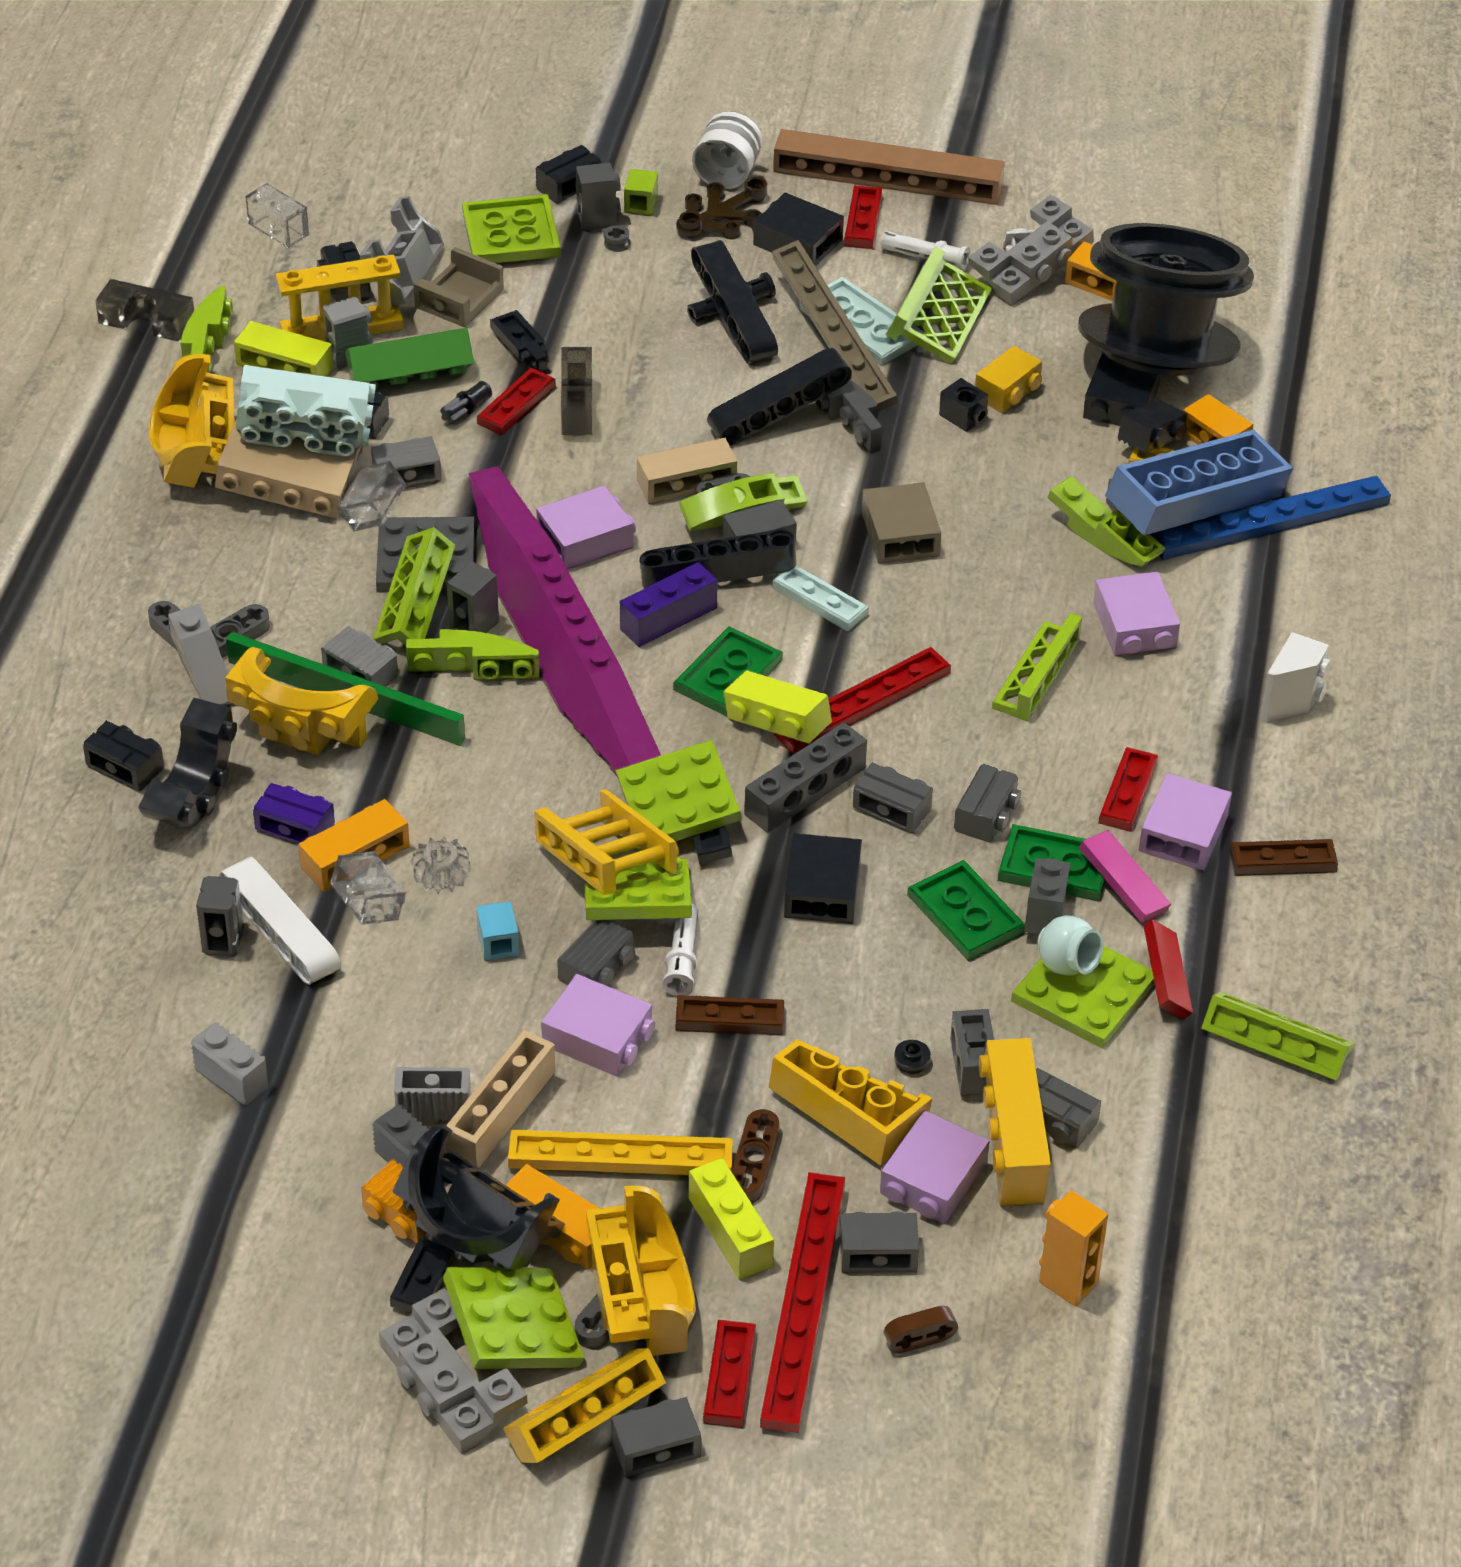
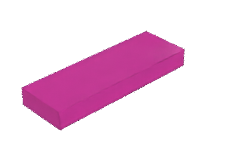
M1109 830L1082 841L1079 849L1141 923L1169 910L1171 906L1169 900Z

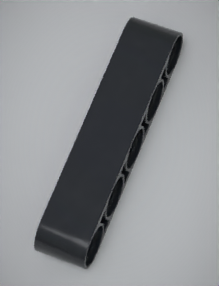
M718 240L693 247L691 249L693 266L745 362L750 364L777 356L778 344L775 335L723 241Z
M824 349L717 406L708 414L707 423L718 439L726 438L729 446L734 445L843 387L851 379L852 370L837 349Z
M782 529L651 549L642 553L639 558L642 586L645 589L698 562L718 580V583L787 572L797 565L795 536L792 532Z

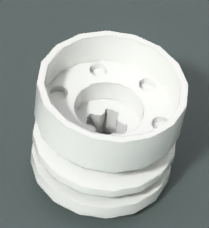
M722 112L714 115L708 121L692 156L693 168L699 178L707 184L719 182L724 186V189H733L741 186L747 180L753 164L761 151L763 140L759 128L747 116L736 112Z

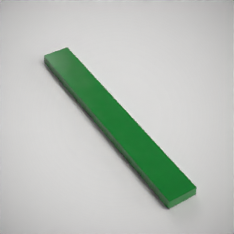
M231 632L226 638L228 661L231 664L235 665L249 648L256 647L262 649L265 657L271 659L270 665L264 672L270 678L311 691H338L357 685H367L373 687L378 695L377 702L368 713L458 746L465 740L463 714Z

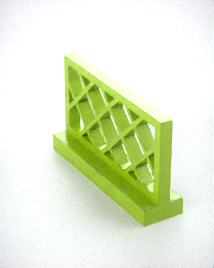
M935 246L885 335L895 341L899 335H902L952 364L992 288L943 260L942 257L945 251ZM941 271L951 276L953 281L945 282ZM967 288L975 290L981 296L971 297ZM958 289L962 298H953L950 290ZM941 290L945 299H936L932 291ZM966 305L970 314H961L958 306ZM949 306L953 315L944 316L940 307ZM922 308H931L935 316L926 317ZM948 323H957L961 331L952 332ZM939 324L943 333H934L931 325ZM922 325L926 334L918 333L911 326ZM947 340L952 352L942 347L939 341Z

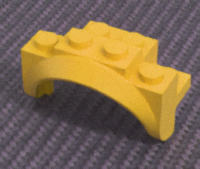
M207 354L187 355L175 362L156 398L151 412L148 432L149 441L160 461V467L164 468V482L194 488L201 472L216 474L217 464L234 426L233 378L207 373L210 365V355Z
M256 647L249 648L225 677L228 702L249 710L250 720L259 725L260 736L319 756L331 739L360 749L367 741L365 716L378 700L377 692L373 687L362 684L338 691H311L284 685L264 674L271 663V659L265 657L264 651Z
M624 1186V1205L586 1210V1221L592 1247V1270L604 1330H608L610 1343L646 1339L647 1348H649L652 1356L685 1352L688 1348V1328L695 1315L696 1304L689 1269L680 1242L662 1204L659 1193L645 1186Z

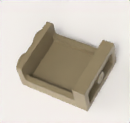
M454 247L451 250V263L432 282L420 278L414 283L415 308L465 327L504 290L503 267Z

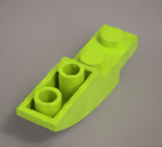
M219 286L211 292L192 313L180 342L182 357L192 354L214 355L215 348L223 347L224 335L229 336L230 320L227 316H232L233 313L232 298H227L226 286ZM211 356L210 365L208 367L207 373H211L212 369Z
M772 472L710 488L681 500L679 506L689 531L723 526V515L782 500L787 509L792 510L804 508L808 500L797 475L776 478L775 473Z
M1069 476L1050 490L1047 498L1069 517L1067 526L1104 553L1129 564L1143 567L1164 552L1165 547L1150 534L1143 535L1118 509L1112 512L1074 477Z
M440 629L439 638L406 639L408 672L473 670V680L539 678V650L510 638L477 631Z

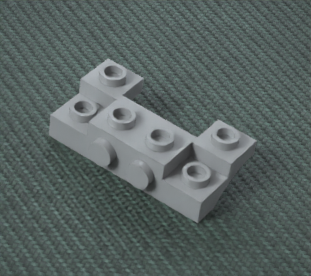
M1051 194L1030 210L1031 219L1041 226L1010 250L1004 252L991 242H988L968 257L969 266L980 273L991 285L998 297L1011 306L1039 284L1047 281L1061 267L1066 266L1068 258L1083 242L1094 243L1093 229L1072 216V208Z
M410 196L399 197L390 211V219L393 226L396 227L397 233L386 250L380 239L370 240L360 254V260L376 258L378 256H395L401 278L389 279L391 304L393 306L407 303L414 292V283L424 277L444 246L439 229L432 226L419 214Z
M443 1288L413 1304L412 1315L380 1331L379 1339L381 1348L396 1366L397 1375L403 1386L407 1389L411 1387L417 1394L418 1404L424 1414L434 1417L458 1451L463 1454L481 1444L501 1421L517 1409L528 1404V1399L525 1391L507 1368L481 1382L477 1380L445 1338V1335L459 1327L448 1291Z

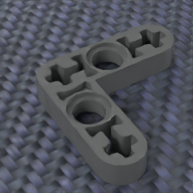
M169 601L153 603L148 609L150 627L177 650L171 637L170 624L167 618L168 614L181 609ZM258 604L248 605L210 627L221 657L223 658L228 655L226 638L221 637L222 634L234 632L251 639H256L269 630V612L266 607Z

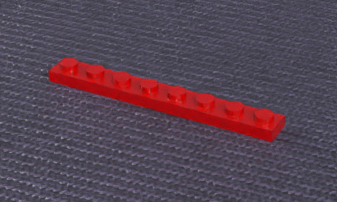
M808 1172L760 1417V1428L799 1434L845 1189V1177Z

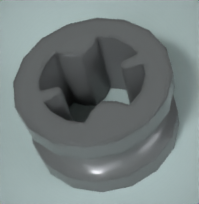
M618 225L606 228L603 234L605 248L613 252L628 249L630 246L629 230L624 226Z

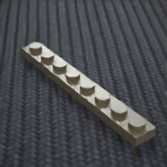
M799 240L772 251L773 260L827 346L837 349L851 368L852 377L850 380L859 385L879 405L878 412L897 404V394Z

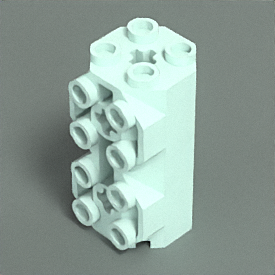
M244 365L236 428L241 432V437L248 443L287 447L291 444L292 439L300 437L304 441V446L311 452L349 456L359 446L368 447L370 428H364V425L370 426L373 405H369L367 402H374L376 385Z

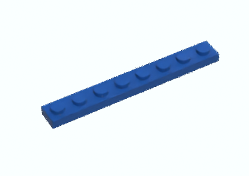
M1376 475L1221 513L1151 533L1150 535L1165 547L1160 557L1162 560L1388 505L1390 504L1391 494Z

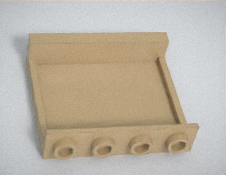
M235 421L217 464L215 488L337 519L340 501L358 454H362L365 446L355 448L354 453L349 456H337L309 451L304 446V441L300 437L292 439L291 444L287 447L253 444L246 442L241 437V432L236 428Z

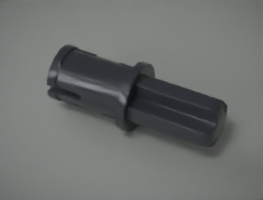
M479 381L469 390L457 393L454 400L441 408L442 420L452 423L464 414L473 413L476 406L492 397L490 385L485 381Z

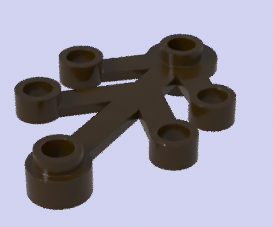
M750 177L744 183L743 192L720 203V200L724 197V186L719 182L709 183L707 185V211L701 214L698 211L702 209V197L695 193L688 194L685 197L686 211L680 214L676 222L677 231L686 237H695L705 231L723 232V236L727 239L738 238L740 236V224L732 220L744 221L746 226L752 228L755 218L762 213L757 209H733L748 201L753 203L763 201L767 195V181L761 177ZM714 219H718V220H731V221H726L725 223H724V222H712V220H714Z

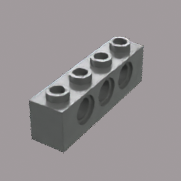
M843 722L745 786L744 815L766 833H769L866 768L867 739Z

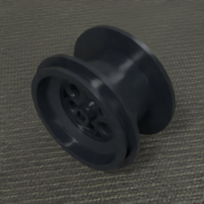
M1123 224L1111 227L1102 233L1100 241L1091 248L1090 261L1100 272L1116 280L1112 303L1091 307L1079 316L1078 330L1086 340L1099 347L1108 358L1121 365L1161 375H1193L1201 373L1209 367L1229 363L1238 356L1241 345L1240 340L1230 329L1214 321L1219 298L1242 294L1253 285L1254 274L1248 266L1249 257L1240 247L1206 232L1166 224Z

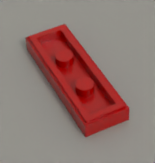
M854 186L844 246L873 249L882 199V188Z
M530 368L477 415V424L502 436L556 387V379Z
M1129 747L1125 748L1100 812L1099 824L1129 832L1132 831L1158 762L1157 754Z
M1152 919L1144 925V932L1159 1006L1182 1019H1186L1193 1014L1177 933Z
M718 1320L703 1413V1424L742 1428L756 1324Z

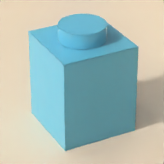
M511 901L476 906L477 930L484 961L519 956L518 929Z

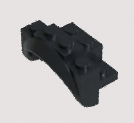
M438 1124L429 1129L413 1147L392 1191L403 1199L402 1203L404 1206L415 1211L418 1217L415 1225L426 1232L425 1236L430 1241L439 1245H445L454 1250L455 1257L467 1264L473 1265L477 1262L490 1261L496 1267L506 1271L528 1267L540 1241L559 1237L565 1226V1223L553 1216L560 1199L551 1193H547L543 1201L535 1205L451 1149H445L453 1131L444 1124ZM444 1182L452 1184L448 1193L446 1192Z

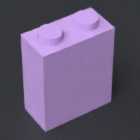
M606 486L536 508L538 523L551 539L567 569L633 547V533L636 532L635 522L631 515H626L621 508L619 499L616 496H612Z
M1158 572L1096 580L1093 604L1114 656L1177 647L1180 622Z
M1167 773L1142 826L1139 851L1204 871L1228 817L1232 792Z
M579 974L574 976L541 1022L542 1038L554 1043L555 1051L617 1077L626 1065L630 1066L634 1062L639 1046L643 1040L648 1041L655 1028V1021L652 1020V1004Z
M924 1110L881 1170L880 1194L895 1203H901L920 1212L927 1218L946 1224L987 1165L990 1140Z

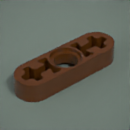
M766 1109L755 1110L748 1115L731 1171L740 1186H743L745 1183L746 1173L752 1175V1182L748 1188L741 1187L751 1203L759 1200L763 1194L779 1137V1118L774 1112ZM761 1125H766L763 1139L757 1138V1130L760 1129ZM750 1151H758L765 1157L760 1161L754 1162L746 1159L745 1154Z

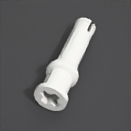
M885 231L881 239V249L895 251L926 260L936 246L945 251L942 257L943 260L963 272L969 263L970 248L967 246L958 248L947 245L946 241L941 240L933 243L890 231Z
M692 904V918L675 919L672 950L665 957L667 973L663 977L662 987L668 994L673 996L688 995L694 989L692 972L696 968L697 958L693 953V945L698 916V908L694 904Z

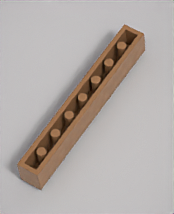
M787 129L780 130L774 147L773 172L996 205L998 204L1003 186L1005 161Z

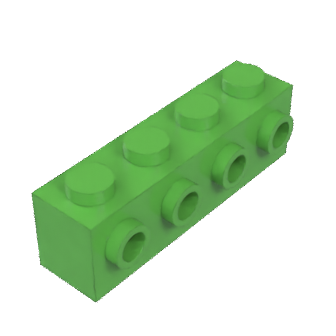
M468 327L351 347L345 351L350 380L375 384L376 388H379V382L390 381L391 386L408 383V377L420 376V380L437 378V372L449 370L450 375L468 372L467 367L474 364Z

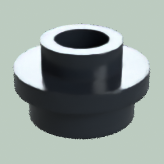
M905 1040L895 1048L894 1059L899 1068L906 1073H919L930 1062V1049L921 1041Z

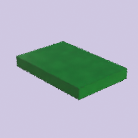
M728 626L673 682V690L728 717L723 691L746 670L768 676L783 660V652Z
M1012 824L998 871L997 881L1030 887L1036 858L1056 859L1060 862L1071 863L1067 895L1099 901L1105 879L1079 849L1082 841L1086 839Z
M965 860L908 887L907 896L967 961L1025 933V923Z

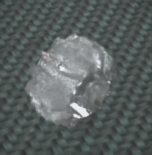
M445 836L439 841H435L430 837L428 844H418L417 852L413 853L412 858L413 876L416 883L422 884L425 891L435 888L438 894L442 889H447L453 893L455 885L464 886L466 877L469 876L471 871V862L469 861L467 848L461 846L458 839L448 842Z

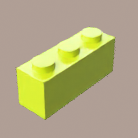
M250 321L234 341L236 365L240 367L248 365L327 377L334 367L332 343Z
M747 670L723 691L728 719L802 742L810 743L832 722L827 694Z
M721 1158L690 1170L689 1200L737 1278L741 1280L773 1267L774 1238L724 1159Z

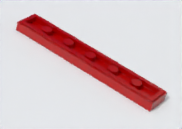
M929 647L829 698L832 722L810 743L777 733L773 735L792 754H795L843 722L850 726L950 674L951 664L932 647Z

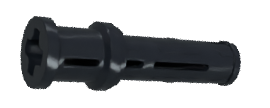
M767 272L761 273L759 278L746 282L755 301L764 297L769 299L775 297V285ZM710 297L687 305V312L693 323L719 314Z

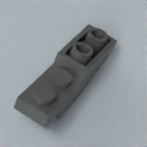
M849 380L843 387L815 401L820 411L823 410L830 421L841 418L843 424L849 426L856 440L862 443L870 454L881 450L882 426L878 422L879 405L859 385Z

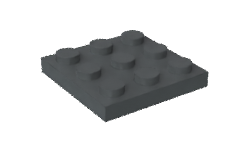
M474 517L379 518L376 592H389L407 536L435 527L455 544L441 591H447V582L471 561L474 562Z

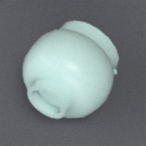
M1064 915L1053 919L1042 929L1038 937V948L1042 962L1057 974L1073 976L1078 973H1091L1099 964L1103 954L1104 942L1100 932L1092 929L1085 920L1075 916Z

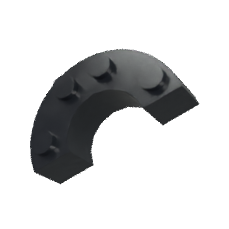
M194 697L180 723V747L172 771L164 782L152 779L138 806L141 814L146 818L186 829L194 827L202 820L205 814L211 815L213 812L218 790L220 787H225L229 778V769L226 767L231 743L237 732V723L233 722L231 707Z

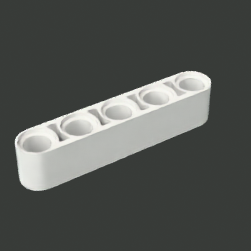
M250 856L219 872V877L235 878L239 881L242 912L304 983L310 985L341 968L340 959L333 946L253 857Z

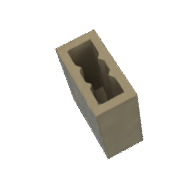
M924 482L863 489L862 516L878 563L940 556L942 532Z

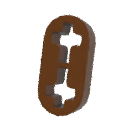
M942 1305L898 1317L889 1322L883 1332L890 1349L895 1353H903L949 1339L957 1332L958 1323L951 1308Z

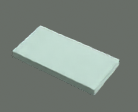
M843 277L827 285L877 364L883 366L917 346L916 343L902 335H899L896 341L885 335L897 313ZM799 301V310L808 315ZM911 326V328L917 331L918 333L925 334V332H923L916 326Z

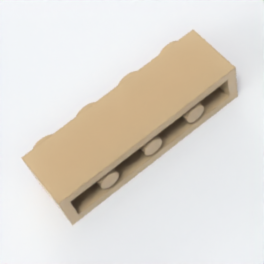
M523 1030L446 1125L453 1130L447 1142V1149H451L480 1168L556 1072L555 1044Z

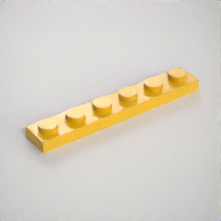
M511 1130L508 1168L521 1169L525 1164H528L534 1169L689 1175L690 1170L723 1158L732 1171L733 1138Z

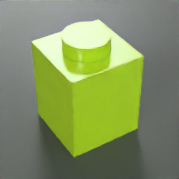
M630 169L624 187V213L652 216L658 198V172Z

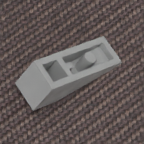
M200 604L168 614L171 637L199 698L224 706L233 704L227 700L225 677L228 673Z

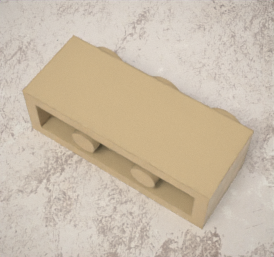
M726 438L637 456V482L648 504L696 494V488L700 482L737 473V459Z

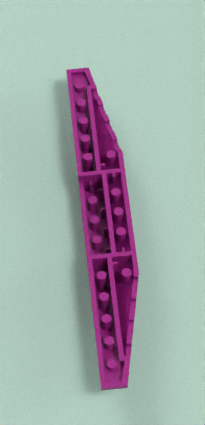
M498 466L469 473V481L474 504L477 509V518L482 532L488 568L497 574L498 597L522 642L539 650V674L559 712L564 717L568 716L574 723V729L581 737L585 736L591 742L594 752L599 757L603 756L610 764V770L616 776V770L661 756L617 658L551 539Z

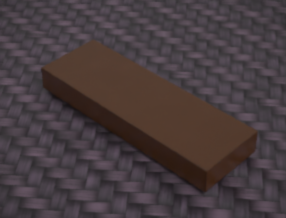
M1333 839L1231 842L1229 851L1235 876L1337 872L1338 868Z
M677 995L675 1031L783 1035L784 1000Z

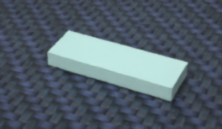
M797 565L792 570L781 573L773 580V589L846 631H850L868 615L869 607Z

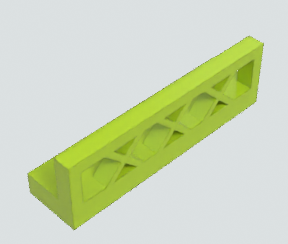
M435 527L407 536L373 637L376 643L383 644L398 639L406 646V639L426 638L455 548V544ZM394 622L393 628L389 629V627Z
M1070 612L1062 626L1048 621L1043 622L992 701V709L1029 721L1079 642L1082 616ZM1047 634L1055 636L1050 644H1047L1045 640ZM1043 655L1038 664H1034L1032 657ZM1030 675L1025 684L1022 685L1018 678ZM1018 695L1017 705L1004 701L1008 697Z
M1224 992L1212 996L1201 1029L1333 1080L1339 1079L1347 1055L1352 1053L1355 1042Z

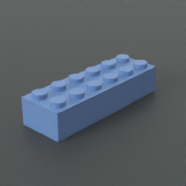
M1250 430L1117 466L1105 496L1143 535H1148L1280 497L1293 467L1255 430Z

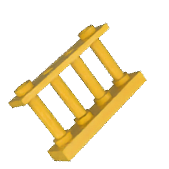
M394 255L378 256L376 258L301 270H289L275 274L281 297L288 296L290 319L280 321V329L326 342L323 307L324 305L329 306L331 303L330 289L348 286L349 299L357 297L361 303L360 284L370 282L378 283L379 305L368 306L372 322L367 326L371 335L404 330L399 306H393L390 297L389 279L401 278ZM318 291L320 314L302 317L300 294Z
M607 789L600 790L601 808L562 819L547 807L534 810L536 842L603 895L616 892L615 877L618 876L619 872L655 861L670 874L677 872L676 858L679 855L676 841ZM602 821L605 823V825L583 832L576 830ZM616 835H621L623 837L598 846L593 844L594 842L604 840ZM635 848L640 850L617 859L609 857Z

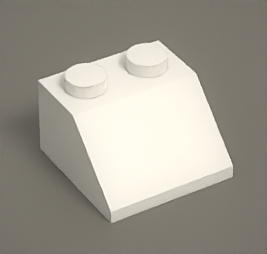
M1294 632L1291 633L1267 674L1260 716L1261 721L1270 722L1309 713L1315 701L1321 702L1327 688V684L1323 683V679L1327 676L1331 665V660L1327 659L1328 644Z

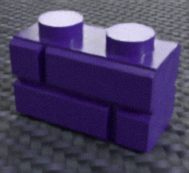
M270 783L253 809L256 830L297 844L334 826L335 823L333 803L322 796L313 797L301 793L296 788L288 785L283 787Z

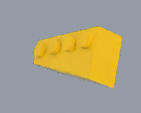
M1031 1038L987 1040L985 1055H979L980 1077H986L983 1099L985 1109H989L990 1118H988V1134L990 1141H993V1168L997 1178L999 1206L1043 1204L1051 1162Z
M798 1039L773 1057L768 1086L775 1093L879 1165H882L891 1158L925 1110L930 1113L933 1099L923 1093H920L918 1097L903 1091L904 1085L890 1080L888 1084L870 1076V1070L858 1065L857 1067L845 1066L839 1063V1057Z

